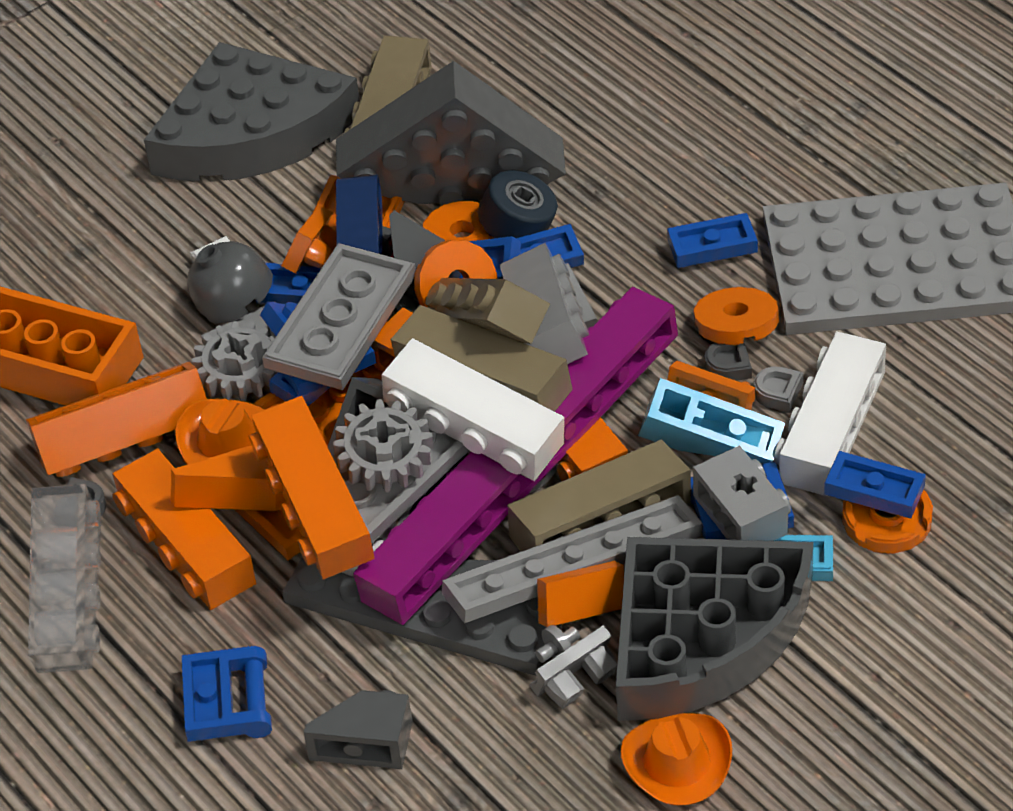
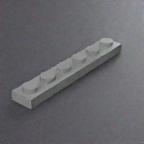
M678 495L447 578L442 581V595L465 624L538 597L537 579L610 561H616L624 565L627 537L695 539L701 536L703 523Z

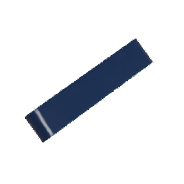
M378 175L336 180L337 244L340 243L383 255L382 194Z

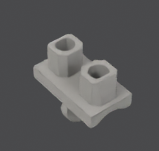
M555 625L548 626L542 630L541 634L545 645L536 650L535 654L542 663L552 656L553 659L536 670L537 679L531 682L529 686L537 697L546 692L562 709L580 697L584 691L582 685L573 675L574 672L583 667L596 685L602 683L616 672L618 663L607 647L612 635L603 625L571 646L572 643L580 639V634L575 627L562 632Z

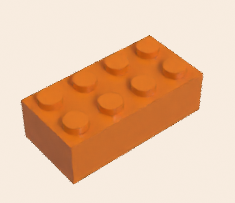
M0 286L1 388L61 405H68L126 384L144 358L135 322Z

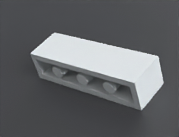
M836 331L830 346L822 347L817 361L818 372L815 377H808L803 391L804 402L802 407H795L793 409L788 426L790 433L787 439L780 438L775 450L774 462L779 465V473L784 485L824 495V483L838 452L850 453L885 374L886 343Z
M413 338L382 373L383 401L390 408L396 400L401 402V411L403 412L412 407L416 408L417 419L426 418L430 430L439 434L444 433L462 442L471 452L476 454L482 453L501 463L507 471L513 474H522L535 481L564 444V417Z

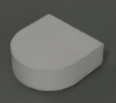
M776 366L761 370L754 380L756 400L765 407L790 413L803 384V372Z

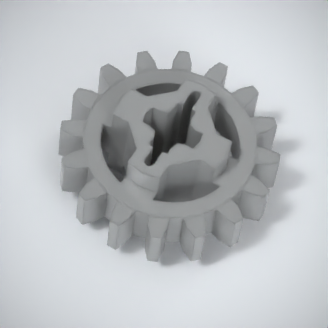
M233 321L229 330H225L220 325L216 326L217 335L214 337L204 334L202 336L204 345L194 347L195 358L192 359V364L197 368L203 387H207L208 395L213 397L222 392L223 398L230 400L233 395H239L241 401H246L247 394L252 392L257 397H262V387L267 386L270 388L269 380L278 373L264 368L262 357L276 337L275 335L271 336L270 328L266 325L260 330H256L255 321H250L246 328H240L239 323Z
M382 399L376 401L375 409L371 410L362 403L359 405V415L357 417L346 413L344 415L345 426H336L335 428L336 441H333L334 457L338 460V470L340 473L349 471V481L352 484L359 482L361 479L365 480L367 491H371L376 483L382 484L385 492H390L391 483L398 482L403 488L408 487V476L412 475L416 478H421L423 476V465H430L432 462L433 435L429 432L428 420L426 418L417 420V409L414 407L406 412L401 411L400 401L396 400L391 408H385Z

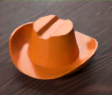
M225 398L204 399L191 404L183 411L176 424L175 436L181 456L187 464L250 446L249 435L255 433L251 415L265 409L249 402L227 400Z
M680 713L668 717L650 719L631 730L622 741L621 758L629 777L644 792L666 804L689 805L710 797L722 785L732 760V741L727 729L716 718L700 713Z

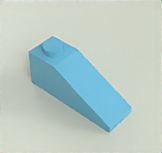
M660 378L650 398L638 436L653 442L662 439L670 448L678 451L711 456L720 455L740 445L751 460L757 459L760 463H769L774 461L775 450L785 423Z

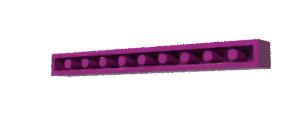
M633 286L620 299L614 301L608 312L594 326L588 328L589 336L583 338L588 355L567 364L573 390L555 411L564 417V444L537 479L533 481L522 474H513L507 471L501 463L482 453L470 452L458 466L453 467L447 473L445 479L428 496L420 500L416 509L399 526L394 527L390 531L387 539L373 552L375 559L358 565L353 575L361 602L404 625L442 585V581L447 579L508 515L507 505L524 498L566 454V451L596 423L678 336L674 305Z

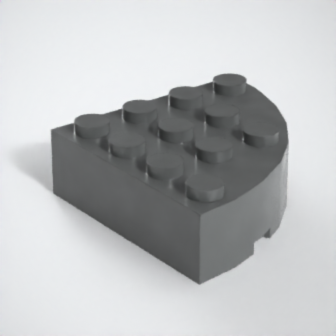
M219 42L145 137L144 144L151 175L182 181H200V176L222 175L224 181L269 173L299 162L312 155L313 147L324 142L326 139L331 143L353 123V107L356 101L360 102L357 78Z
M452 61L336 139V169L338 177L352 178L378 175L382 196L391 199L392 197L399 196L402 198V201L417 204L440 203L444 205L457 201L482 200L491 179L498 173L509 170L526 172L538 177L547 185L566 175L563 137L455 61Z
M627 537L616 679L618 721L658 719L692 712L727 698L756 680L779 659L797 634L809 605L813 577L814 542Z

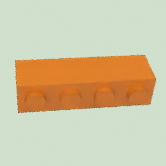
M186 362L26 419L42 467L47 475L55 473L56 477H64L78 472L81 469L80 464L97 458L98 462H106L122 455L121 449L134 444H138L139 447H147L162 441V434L176 430L178 419L187 407L199 400L207 399L197 368L191 362Z
M301 395L252 414L251 417L255 433L249 435L252 449L258 461L266 458L270 468L265 469V474L273 494L282 493L286 502L281 504V508L290 530L296 528L300 530L303 538L297 541L307 566L315 563L322 579H326L375 559L370 533L303 396Z
M157 448L112 473L117 489L113 493L114 502L125 517L131 515L135 519L136 528L146 543L152 541L155 543L164 565L170 571L176 569L181 574L182 583L188 594L193 599L200 597L206 606L213 610L257 584L251 555L210 508H182L173 506L171 503V469L175 467Z

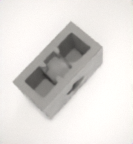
M740 445L693 466V496L728 540L774 541L788 534V514L791 512V506L786 494L781 489L773 487L766 478L765 471L757 459L751 460Z

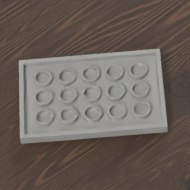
M1007 182L763 206V222L786 335L1013 313V202Z

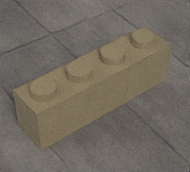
M383 36L379 50H374L372 53L371 73L363 78L361 101H356L354 104L351 128H346L344 133L429 77L432 69L429 39Z
M441 278L439 282H436L431 287L426 297L427 308L527 344H532L550 305L549 302L506 279Z
M422 305L415 310L390 339L395 358L413 338L554 412L573 390L565 358Z
M662 439L508 504L509 538L522 552L678 495L686 504L691 503V469Z

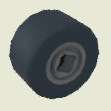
M509 170L500 172L491 179L477 213L480 224L493 238L511 236L519 238L548 230L555 217L558 204L553 191L538 177L522 171Z

